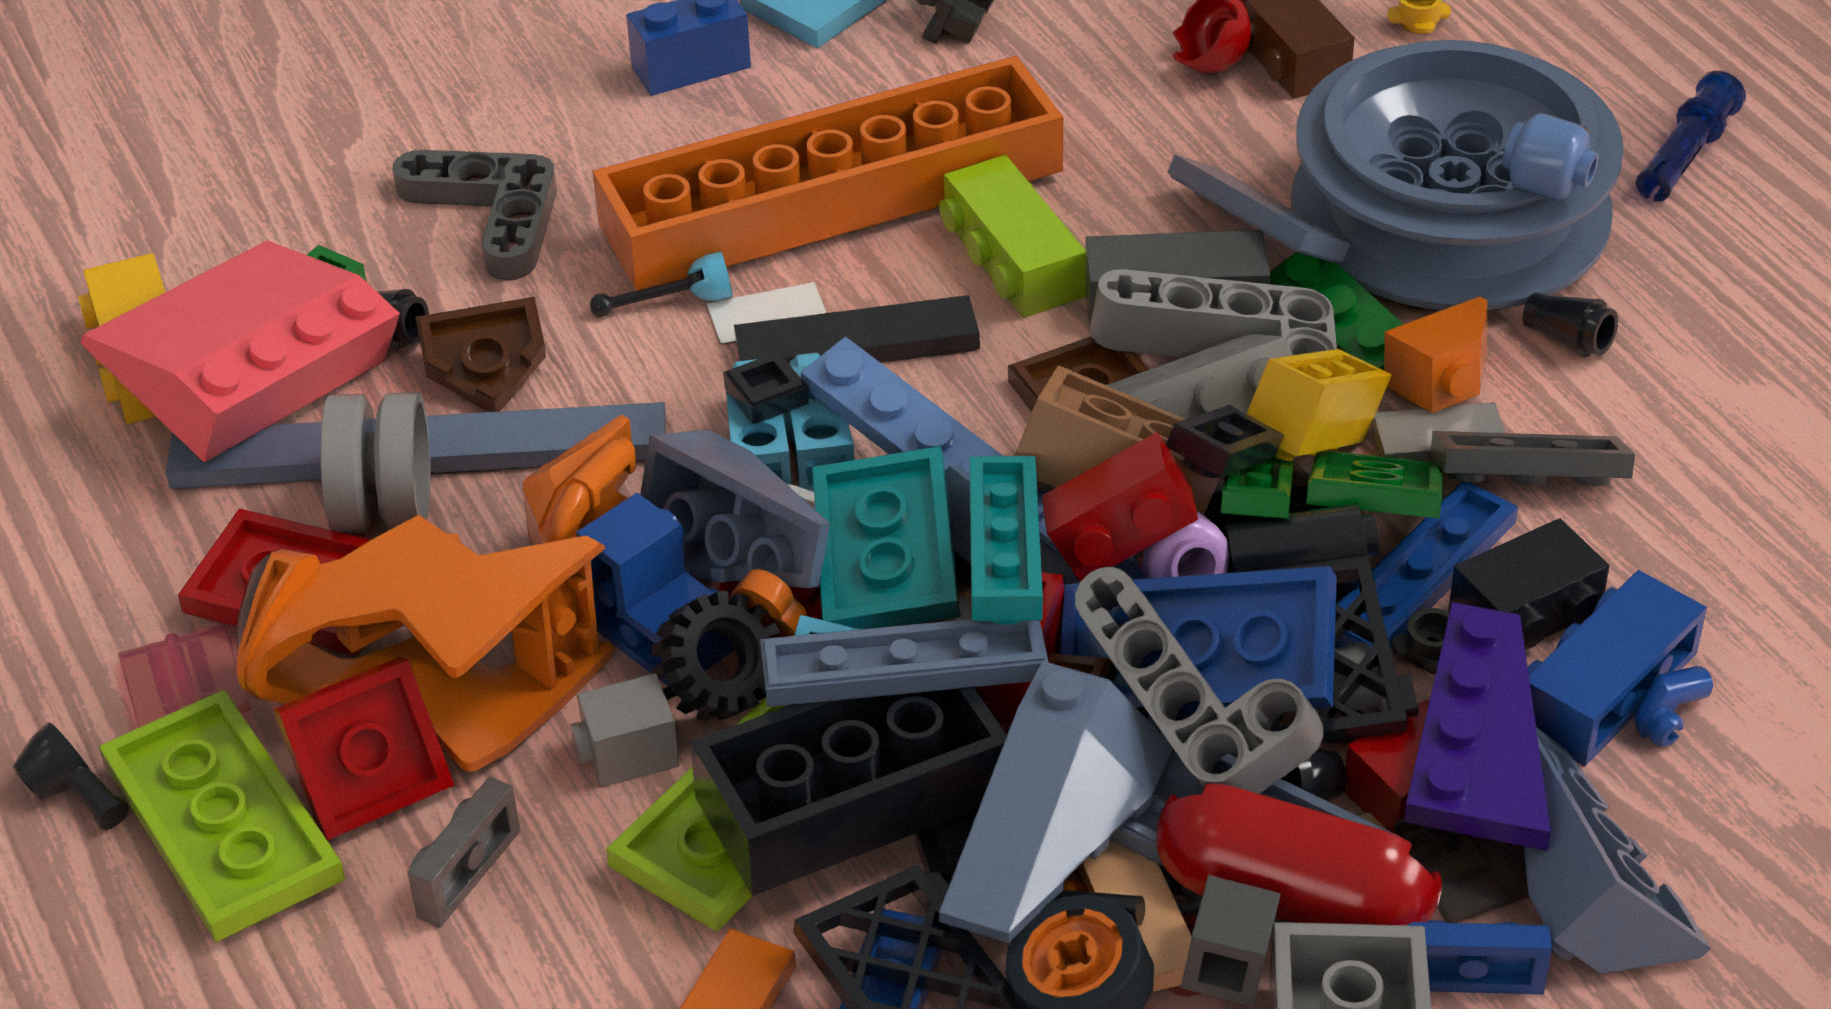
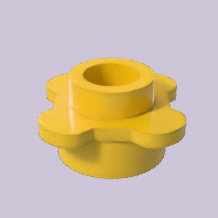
M1398 0V6L1390 7L1387 10V19L1392 23H1402L1403 28L1407 31L1427 34L1435 30V25L1438 21L1450 17L1451 8L1442 0Z

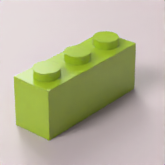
M1007 155L944 174L945 199L940 200L939 203L940 215L944 226L950 233L955 232L966 245L972 262L977 266L982 265L992 278L998 295L1002 299L1008 298L1023 318L1086 297L1087 251Z

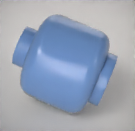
M1540 113L1533 115L1526 123L1517 122L1513 127L1504 149L1502 166L1509 169L1511 182L1516 188L1555 201H1562L1569 198L1577 186L1585 188L1589 186L1598 165L1599 153L1590 150L1591 137L1586 127Z

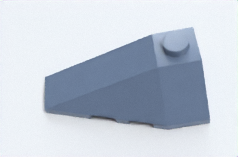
M709 429L650 435L640 495L659 509L669 510L680 522L684 531L683 551L685 570L693 578L710 579V581L730 582L741 581L750 570L762 569L779 577L789 587H819L830 523L750 450Z
M1044 661L1041 662L1016 711L940 908L939 922L1009 943L1047 904L1063 891L1064 880L1085 859L1090 857L1095 860L1109 846L1111 834L1129 817L1136 820L1151 806L1172 760L1173 747L1109 679Z
M1536 727L1551 835L1548 851L1524 846L1529 897L1541 917L1543 925L1550 926L1552 950L1566 961H1570L1576 956L1601 974L1701 958L1711 948L1684 903L1671 886L1663 883L1658 888L1653 878L1640 865L1647 857L1643 849L1635 839L1627 836L1604 813L1608 810L1609 805L1569 752Z

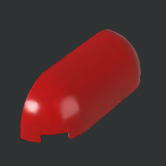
M1206 784L1202 795H1190L1180 799L1172 794L1163 806L1156 828V847L1160 860L1169 874L1181 885L1203 896L1208 875L1281 893L1275 918L1290 923L1406 926L1412 922H1428L1437 909L1442 893V879L1439 872L1429 873L1418 861L1411 857L1409 852L1412 844L1400 836L1229 785Z

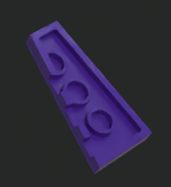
M1452 602L1406 802L1405 823L1548 851L1551 829L1520 615Z

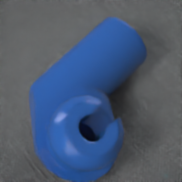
M1694 666L1659 674L1653 678L1634 715L1636 729L1640 736L1643 738L1649 736L1650 740L1660 747L1673 744L1679 738L1674 730L1679 731L1684 727L1682 718L1674 712L1681 704L1709 697L1713 689V680L1710 673L1702 666Z

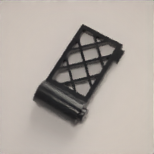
M1355 503L1289 513L1288 519L1262 517L1224 523V535L1231 554L1230 573L1330 566L1337 576V584L1358 581L1360 594L1345 610L1336 605L1335 645L1349 630L1372 643L1373 648L1359 664L1334 651V670L1347 678L1333 693V707L1316 708L1319 710L1317 714L1323 724L1321 744L1407 732V718L1418 716V704L1411 675H1396L1368 555L1379 554L1378 534L1373 514L1362 516L1358 504ZM1364 611L1366 615V620L1360 618ZM1375 666H1378L1379 675L1371 671ZM1362 685L1384 697L1388 711L1359 714L1344 704L1357 688ZM1276 718L1272 723L1270 731H1282L1290 725L1279 726L1278 718Z
M919 864L794 920V935L847 1009H911L916 988L958 997L956 1009H965L967 1000L995 1006L999 1009H1024L1015 997L1011 985L970 931L939 922V911L949 885L938 871L927 876ZM910 893L915 896L927 912L924 925L883 916L886 904ZM934 923L939 929L933 928ZM838 926L868 932L862 954L831 947L822 933ZM877 935L918 944L913 966L871 957ZM927 947L957 953L967 965L964 979L922 969ZM850 972L856 973L855 978L852 977ZM865 975L907 985L901 1008L870 1001L862 990ZM973 976H975L979 982L972 981Z

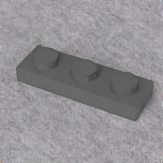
M1433 431L1430 451L1431 457L1444 473H1448V477L1462 482H1482L1486 480L1487 474L1510 475L1512 480L1526 484H1544L1548 482L1549 476L1572 477L1574 482L1583 485L1605 486L1610 484L1611 478L1632 479L1635 453L1618 436Z

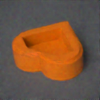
M762 569L750 570L729 597L731 598L739 593L749 597L747 609L760 604L768 613L759 621L764 627L775 622L780 633L776 634L779 637L795 636L800 615L808 617L806 609L793 598L790 587L779 577Z

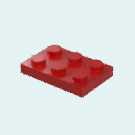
M239 508L179 592L178 598L182 613L237 626L238 612L250 574L265 556L273 551L284 549L316 555L320 564L343 558L371 541V539ZM328 626L318 630L312 635L311 641L308 642L314 646L354 656H359L363 649L361 648L351 653L338 639L336 626Z

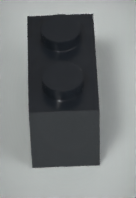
M1558 518L1454 565L1448 612H1450L1453 602L1518 614L1521 618L1525 649H1530L1539 644L1544 638L1574 623L1582 624L1594 613L1598 601L1605 593L1610 565L1561 518Z

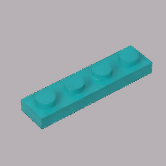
M969 456L972 621H992L1001 625H1012L1021 621L1042 620L1043 592L1036 457Z

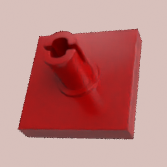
M403 656L273 709L316 824L327 841L455 786L409 659Z

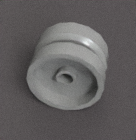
M421 392L385 394L378 406L376 422L373 409L364 394L327 396L321 425V478L324 507L328 526L331 530L341 533L367 532L375 521L378 505L381 518L389 530L417 515L428 521L431 495L430 441L425 403Z

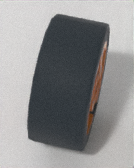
M1091 894L1067 896L1047 904L1011 940L1007 948L1005 972L1015 997L1024 1009H1144L1153 991L1154 963L1133 916L1113 900Z

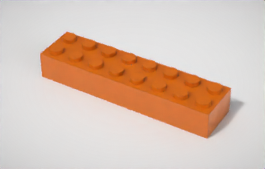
M1016 55L593 170L598 223L634 289L640 290L686 278L693 262L707 254L722 251L725 265L728 267L759 257L771 256L777 252L812 242L824 241L830 237L865 227L877 226L883 222L932 210L939 207L940 200L945 199L944 174L1002 155H1007L1028 182L1063 172L1064 117Z

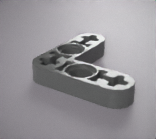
M413 150L402 154L393 163V175L396 192L401 199L407 202L492 206L482 239L485 269L489 275L496 279L516 280L527 276L534 270L557 194L554 164L550 159L536 154ZM473 176L487 177L478 181H463ZM529 182H531V183H530V189H531V190L523 189V188H525V187L528 186ZM521 213L532 214V216H529V217L524 218V219H509V218H508L509 216H512V215H515V214H521ZM509 242L516 243L517 246H513L511 251L509 252Z

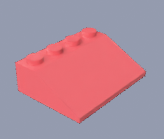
M266 240L83 334L80 343L205 463L384 362L400 313L359 275Z

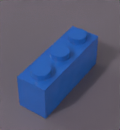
M1637 570L1618 589L1615 587L1609 588L1598 601L1594 613L1581 625L1577 623L1570 625L1561 636L1556 649L1543 662L1535 660L1528 666L1536 727L1563 746L1575 761L1586 766L1635 717L1634 715L1653 678L1659 674L1681 670L1697 654L1707 607L1640 570Z

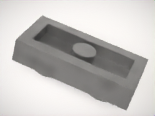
M489 776L471 798L464 799L457 806L451 822L430 846L423 847L416 854L407 873L418 919L441 928L520 833L513 786Z

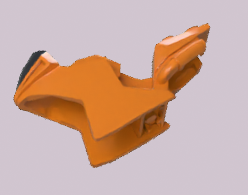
M621 414L599 430L589 434L584 440L551 462L544 464L523 481L527 532L531 546L478 555L461 543L458 534L445 533L420 515H417L377 536L343 558L320 564L316 555L284 549L273 551L265 556L250 574L238 612L236 672L239 685L258 700H269L287 704L403 656L409 659L440 746L462 770L467 772L477 771L511 752L561 710L610 660L614 646L611 643L598 641L591 560L605 550V545L586 535L577 537L576 532L628 499L618 491L628 475L636 470V455L631 439L630 419ZM404 625L414 635V637L395 645L353 659H340L308 643L311 641L314 633L328 626H336L338 639L351 653ZM512 631L515 663L492 669L480 661L482 657Z

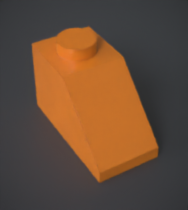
M1479 296L1385 331L1384 371L1392 374L1387 388L1430 413L1480 395L1487 355L1488 300Z

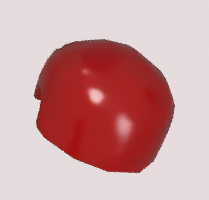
M1197 0L1188 8L1181 27L1173 31L1181 51L1175 52L1172 55L1173 59L1193 70L1209 75L1225 72L1243 59L1251 38L1250 18L1241 0Z

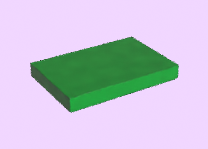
M1327 450L1317 452L1308 481L1306 504L1335 507L1357 503L1360 510L1440 519L1442 469L1436 462Z

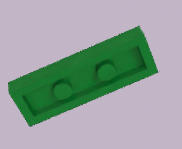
M1296 251L1270 271V284L1307 288L1325 295L1331 301L1333 307L1337 349L1384 370V332L1404 324L1337 263Z

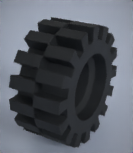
M717 591L709 596L705 594L676 609L668 615L670 619L659 626L656 635L662 637V640L652 645L651 657H661L662 663L653 667L652 671L653 674L656 673L658 679L666 676L670 685L662 689L665 698L669 700L678 695L682 700L676 709L685 715L697 710L696 719L708 721L718 717L719 721L760 704L758 701L766 698L760 639H768L780 633L775 622L764 627L759 621L768 613L760 604L751 609L746 608L749 597L739 593L728 599V591ZM705 632H718L725 635L737 652L738 668L735 675L728 681H719L711 678L699 663L697 645Z

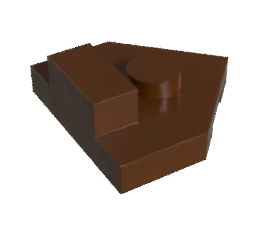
M535 297L416 317L427 378L489 412H500L546 357L545 343Z

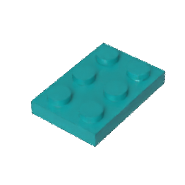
M941 446L812 467L815 510L830 523L820 576L823 621L862 630L914 625L961 617L946 467Z

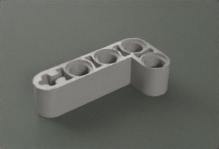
M1127 269L1108 271L1100 277L1089 329L1091 337L1098 344L1108 349L1175 357H1186L1249 333L1284 337L1289 356L1337 349L1334 312L1331 301L1325 295L1315 290Z
M1114 567L1099 568L1090 572L1080 582L1075 593V605L1079 615L1187 769L1203 788H1205L1206 784L1210 783L1223 784L1260 794L1317 751L1323 739V724L1308 699L1294 683L1284 679L1266 680L1253 687L1225 708L1150 602L1123 570ZM1118 605L1122 607L1131 619V621L1124 623L1121 628L1110 613ZM1163 650L1160 658L1154 665L1139 669L1142 660L1149 653ZM1192 701H1200L1197 711L1191 717L1175 721L1178 711L1185 704ZM1285 712H1297L1294 722L1288 728L1282 731H1270L1273 721L1279 715ZM1230 753H1238L1235 764L1228 771L1222 774H1212L1215 763L1221 757Z

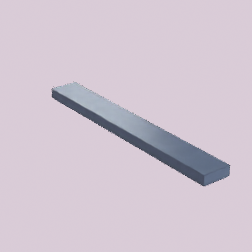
M665 402L427 416L431 473L542 467L621 414L630 419L631 439L635 448L636 461H646L650 435L666 434ZM322 422L270 425L205 463L172 432L166 467L169 488L322 480Z

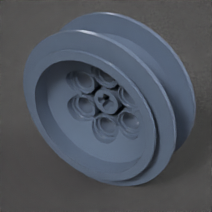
M1435 40L1389 47L1366 54L1340 66L1322 79L1305 99L1297 120L1296 146L1301 164L1295 174L1292 186L1291 209L1351 243L1343 263L1338 261V265L1370 293L1399 303L1436 310H1444L1479 296L1488 300V310L1509 308L1526 304L1528 298L1535 292L1550 296L1561 291L1581 278L1598 261L1610 237L1613 211L1609 194L1615 186L1621 171L1623 138L1613 113L1590 87L1565 70L1542 59L1503 46L1462 40ZM1535 114H1548L1583 125L1590 133V150L1599 153L1598 165L1587 188L1577 186L1572 195L1562 201H1555L1516 188L1511 182L1509 169L1502 166L1504 149L1513 127L1517 122L1526 123Z

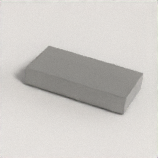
M1495 402L1454 405L1434 413H1430L1423 408L1376 412L1371 425L1379 456L1435 462L1430 455L1433 431L1505 433Z

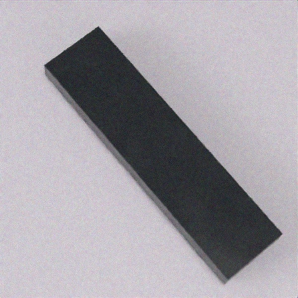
M969 295L734 325L739 361L760 359L776 352H780L788 363L796 355L818 353L821 356L845 336L879 362L980 349V332Z

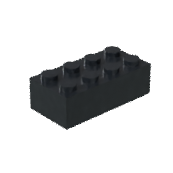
M974 687L789 705L690 741L695 799L750 893L754 896L979 810L1007 734Z

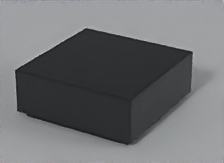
M780 352L723 372L725 390L752 424L809 403L807 385Z

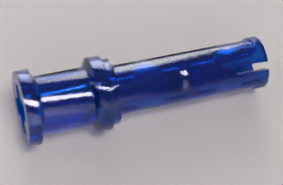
M1718 70L1708 72L1702 76L1696 86V95L1688 98L1679 107L1676 114V127L1645 169L1638 174L1636 187L1641 195L1649 199L1655 188L1660 185V189L1654 195V201L1660 202L1667 199L1674 186L1703 146L1715 142L1723 135L1727 127V118L1738 113L1746 101V91L1742 83L1735 76Z

